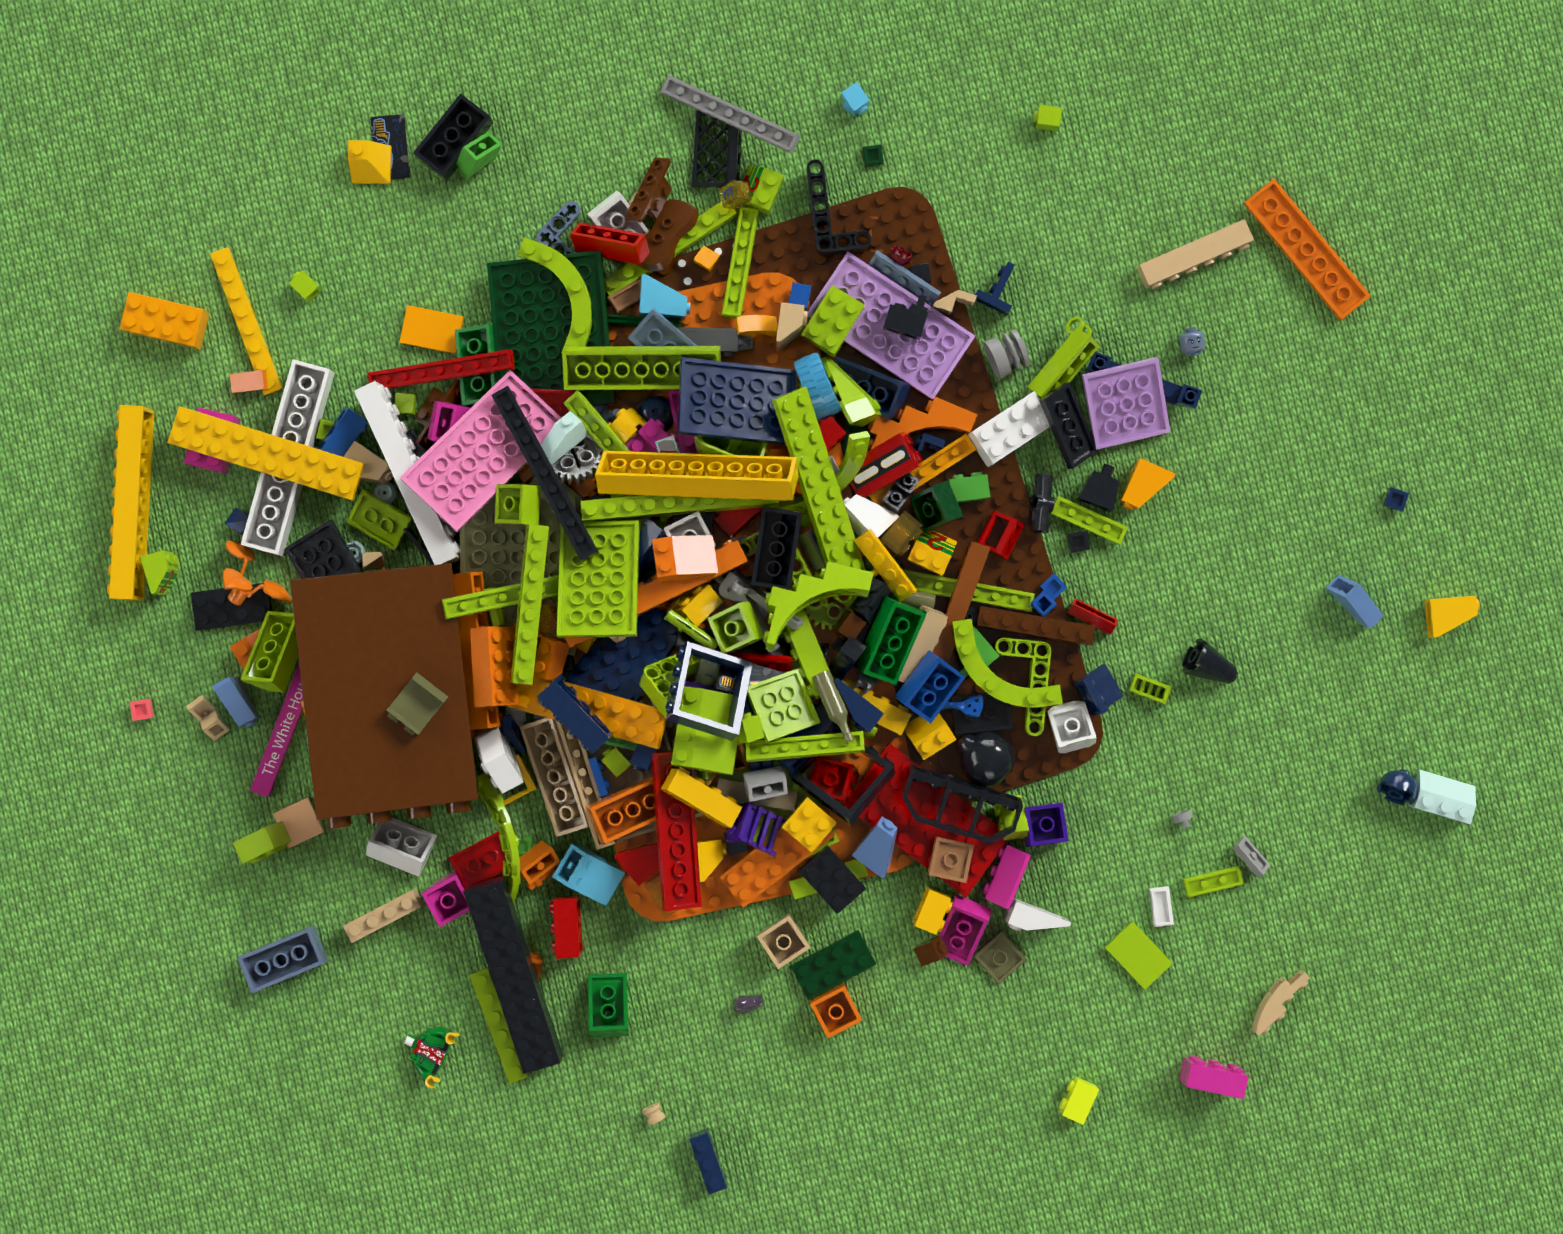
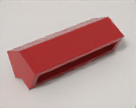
M1074 599L1067 611L1068 615L1088 625L1095 626L1096 629L1108 635L1112 634L1118 619L1077 599Z

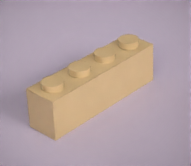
M922 604L919 609L926 613V617L898 681L904 683L929 650L933 652L934 647L938 644L942 629L945 628L948 616Z
M415 888L347 923L343 927L351 943L424 906V903Z

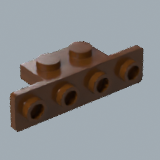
M658 157L653 159L625 216L626 221L642 222L646 213L650 218H658L672 189L664 177L671 164L670 159Z
M455 379L446 394L433 387L413 418L425 426L416 443L426 450H429L435 442L427 438L434 400L458 405L461 401L459 379Z

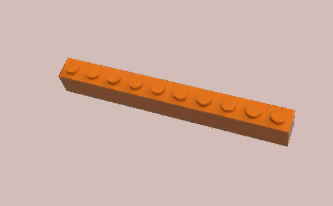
M730 539L722 543V548L715 549L718 574L660 583L656 575L651 578L652 582L646 585L644 582L639 583L638 616L748 563L738 540L733 542ZM594 637L565 639L569 647L573 648Z

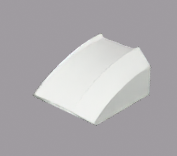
M1072 701L1053 706L1047 711L1059 753H1067L1090 747L1096 743L1097 737L1085 702Z

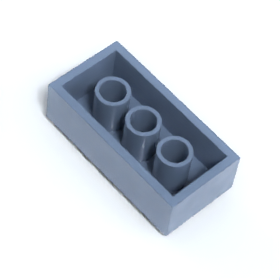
M315 925L237 957L251 993L329 961Z

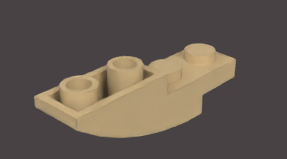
M1299 970L1288 981L1280 977L1261 1001L1253 1021L1252 1031L1259 1036L1260 1034L1267 1033L1274 1021L1278 1022L1284 1017V1012L1287 1009L1282 1004L1289 1002L1298 989L1301 990L1308 984L1307 981L1310 977L1304 971Z

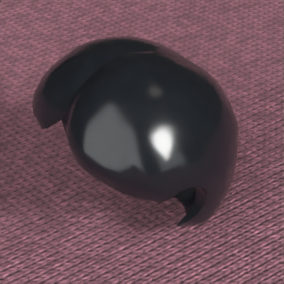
M986 731L975 735H963L958 740L957 747L961 754L962 769L975 784L988 788L995 787L1013 770L1015 763L1013 748L1004 737Z

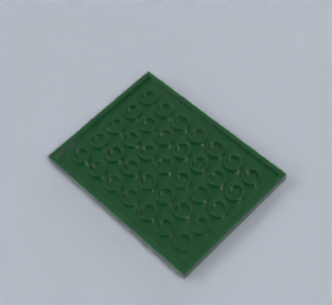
M601 251L563 254L582 276L591 299L592 327L586 347L610 346ZM527 259L487 263L495 352L513 350L515 369L511 371L530 389L564 390L562 350L572 321L571 302L564 284L551 270ZM508 371L497 372V382ZM579 390L592 406L616 404L614 390Z

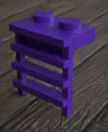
M752 802L739 804L742 809L732 828L727 829L726 841L731 844L743 842L775 857L777 852L772 851L777 832L780 823L784 824L787 820L783 819L782 816L772 814L773 812L764 810L761 806L753 805ZM761 814H763V822L759 831L757 841L755 843L753 842V838L756 832ZM770 819H773L774 822L767 841L766 847H764L762 845L769 826Z

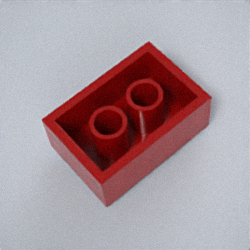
M580 895L556 896L552 903H550V915H554V920L551 923V934H555V940L552 942V953L556 954V959L580 957L583 953Z

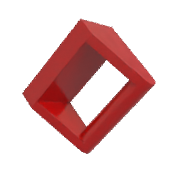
M993 510L977 543L990 547V552L1007 560L1024 525L1014 518ZM1000 518L1008 522V525L997 547L994 548L985 543L997 519Z

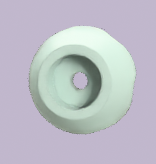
M387 482L386 485L377 484L373 490L374 495L389 504H392L397 498V490L391 482Z
M350 541L347 543V546L359 564L363 561L362 554L366 553L365 548L360 542Z

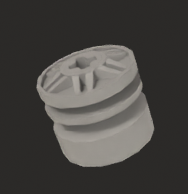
M1015 329L1009 331V336L1007 333L1002 334V344L997 337L983 343L988 361L999 379L1011 374V364L1017 371L1021 370V365L1024 368L1030 365L1026 345Z

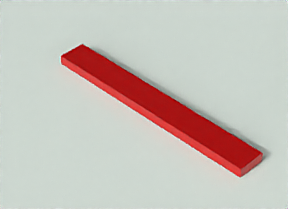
M509 349L368 372L369 383L376 381L390 390L514 370L513 350Z

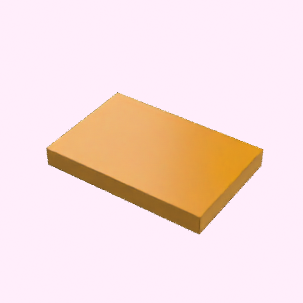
M407 305L400 343L457 355L455 330L462 329L464 317Z

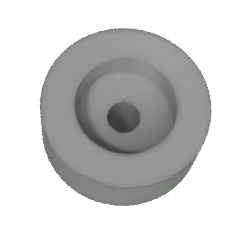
M1190 809L1172 815L1174 823L1181 822L1183 829L1190 826L1188 819L1193 817Z

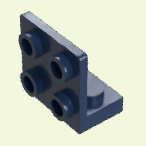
M1106 664L1100 665L1074 682L1093 716L1104 714L1108 711V706L1123 697Z

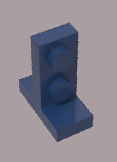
M1010 262L1007 263L1006 267L1002 265L997 274L1000 279L998 283H993L989 291L992 295L978 289L975 294L977 295L975 301L1007 316L1012 305L999 300V297L1015 265Z

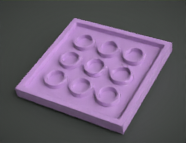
M1157 357L1082 375L1096 450L1170 432L1159 359Z

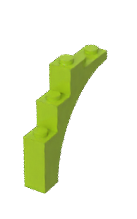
M827 562L826 568L822 567L820 578L800 574L799 580L794 581L792 591L773 586L771 593L767 592L765 604H768L767 611L770 612L768 624H771L770 631L766 630L763 642H767L766 649L774 650L777 639L785 625L808 605L821 599L840 595L868 597L873 572Z

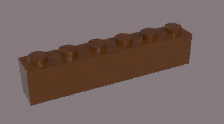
M983 606L978 607V617L975 625L1087 646L1092 645L1095 626Z

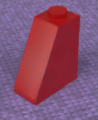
M657 842L621 851L614 856L638 886L659 870Z

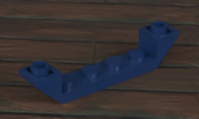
M1095 352L1090 359L1087 370L1095 372L1120 366L1121 364L1111 361V357ZM1162 379L1166 403L1196 409L1202 390L1186 384L1180 386Z

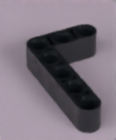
M811 160L807 165L806 174L817 253L821 256L846 254L847 252L866 251L871 244V236L867 231L832 234L824 166L819 160ZM812 167H818L820 169V172L818 174L811 173L810 169ZM819 185L823 190L820 193H816L812 188ZM822 204L825 210L818 212L814 207ZM824 223L827 225V229L820 231L817 225ZM864 237L868 242L865 245H860L857 239ZM842 239H845L848 241L849 245L847 247H841L839 246L838 242ZM827 242L830 247L823 250L819 247V244Z

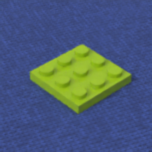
M799 669L748 686L747 698L754 715H759L766 743L821 723Z

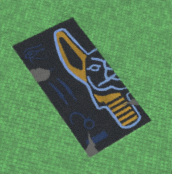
M404 114L370 117L372 142L392 147L391 179L410 178Z
M752 664L748 686L784 674V672ZM721 665L716 688L733 693L737 670Z

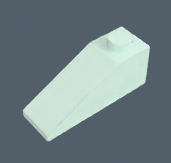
M570 411L554 424L541 443V446L550 463L553 464L587 437L588 433L582 421Z

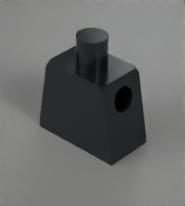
M1104 464L1101 473L1093 471L1076 500L1112 512L1119 485V480L1111 477L1115 467Z

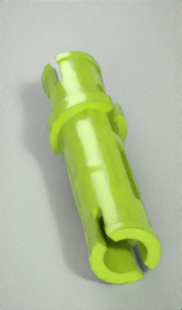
M672 609L665 615L664 619L676 626L678 631L685 632L705 647L715 650L718 646L717 640L689 622L690 619L687 617L683 618Z

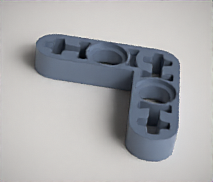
M573 201L567 202L538 232L537 241L550 247L547 241L541 242L543 240L541 236L549 234L550 241L554 243L551 248L555 249L558 246H562L565 249L564 254L574 253L559 238L579 218L581 214L579 205ZM569 207H576V214H569L567 217L569 221L567 222L566 219L561 215L564 213V215L566 216L569 213ZM556 220L564 222L562 229L554 228L553 225Z

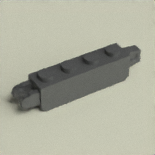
M676 327L697 346H720L723 357H734V354H738L740 351L753 350V337L737 335V331L734 328Z

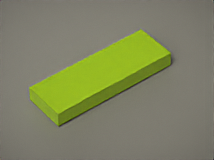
M1239 865L1182 879L1187 898L1244 885Z

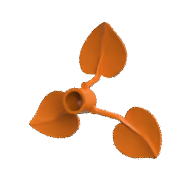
M228 540L225 543L227 550L233 556L244 561L240 573L230 568H226L223 572L224 589H232L228 595L230 602L235 605H241L246 597L250 598L256 591L263 589L267 595L292 604L291 597L286 589L277 582L265 580L263 584L252 590L251 582L243 577L248 560H255L254 552L237 541Z

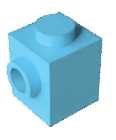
M858 82L841 92L842 105L847 113L851 112L853 116L856 114L862 115L869 109L870 100Z

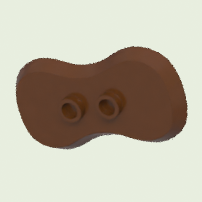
M675 199L666 201L658 218L655 219L652 229L645 235L650 253L641 265H636L648 271H660L666 268L674 258L679 240L696 225L698 220L697 209L685 201Z

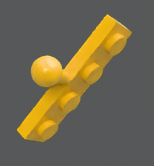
M871 528L854 540L874 567L870 571L873 572V577L880 575L900 602L917 591Z

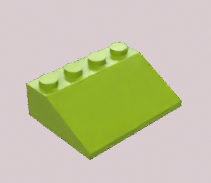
M684 686L682 694L683 705L680 711L727 725L733 695ZM678 724L671 764L674 767L733 775L738 736L731 741Z

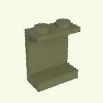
M416 672L386 710L389 712L387 716L395 723L401 721L405 724L403 729L412 736L414 733L419 735L448 696Z

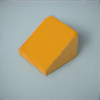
M703 246L693 261L710 272L720 255Z

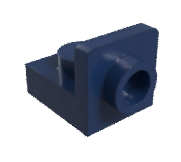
M923 433L922 437L918 436L915 447L918 448L917 451L921 453L924 444H927V448L938 451V448H943L945 440Z

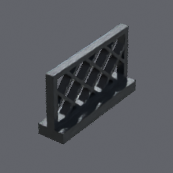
M696 111L692 187H731L732 189L739 190L742 131L728 124L722 128L717 122L718 120L711 116L709 117L712 121L704 128L700 124L701 116L709 115ZM716 123L721 131L712 137L708 130ZM706 133L711 140L703 147L699 140ZM725 133L728 136V142L721 147L716 140ZM715 142L720 149L711 156L706 149ZM705 151L710 159L702 166L698 162V157ZM724 152L727 155V161L720 166L715 159ZM714 161L719 168L710 175L705 168ZM704 170L709 178L705 182H697V176ZM723 171L726 174V183L717 182L714 177Z

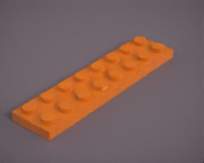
M1272 179L1243 203L1339 321L1371 297L1364 286L1275 179Z

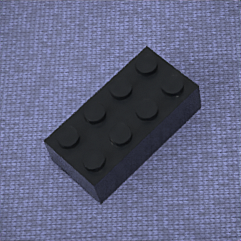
M460 93L413 154L420 162L447 182L458 168L456 162L462 148L485 134L494 122L491 116Z

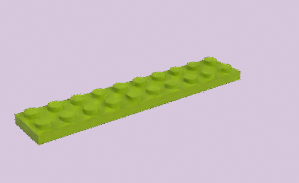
M801 387L773 399L772 403L790 457H797L798 483L825 565L827 566V562L865 570L859 548L854 542L855 536L807 387Z

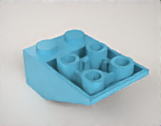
M579 842L570 845L552 877L565 886L607 906L626 872Z

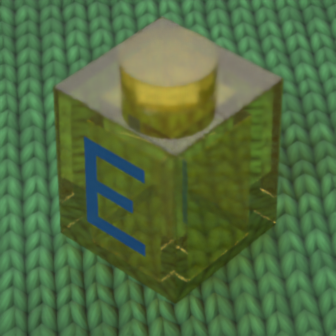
M732 180L719 190L723 208L739 209L752 200L748 182Z

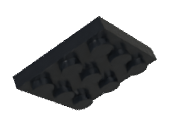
M333 520L325 522L284 548L301 579L352 574L361 570Z

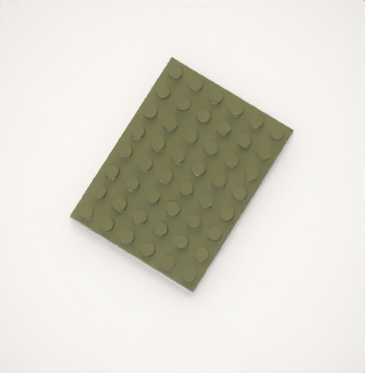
M492 498L460 529V573L483 571L485 589L520 583L526 525L495 523V498ZM540 499L539 525L549 526L544 578L559 575L561 524L547 499ZM571 499L576 509V499ZM558 596L541 599L538 631L556 637ZM518 604L501 608L505 625L498 627H512L513 623H516ZM488 610V623L489 626H493L490 612ZM576 647L570 648L568 655H576Z

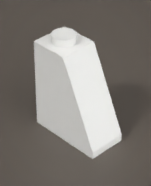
M857 494L851 499L847 497L843 501L852 529L858 536L871 528L875 535L879 537L899 518L894 512Z

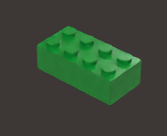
M885 596L864 646L866 648L858 658L855 668L863 674L896 685L926 617V613L916 607Z

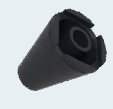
M1197 639L1194 641L1197 643L1194 648L1190 646L1182 662V666L1185 667V670L1182 671L1187 675L1225 684L1236 680L1238 676L1237 667L1206 640Z

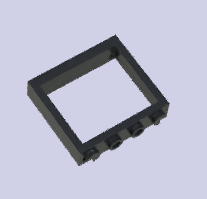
M838 727L832 734L842 733L840 727ZM865 745V752L861 753L884 770L850 810L803 776V773L818 756L808 757L789 775L792 782L852 826L896 772L894 763L888 758L883 759L875 748L871 746L868 748Z

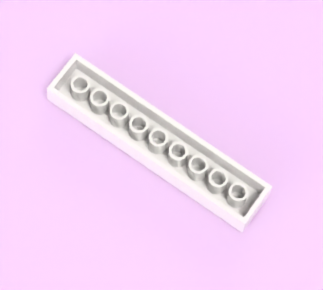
M292 360L271 435L314 448L319 421L322 419L334 377L332 370ZM261 472L241 545L283 556L303 485Z
M374 381L355 390L356 397L434 565L459 562L460 543L457 544L454 539L456 536L454 529L448 526L434 510L400 479L420 457L415 455L413 451L416 449L415 445L406 436L408 430L404 422H400L397 416L400 413L396 405H392L389 399L392 397L389 389L384 387L383 384Z

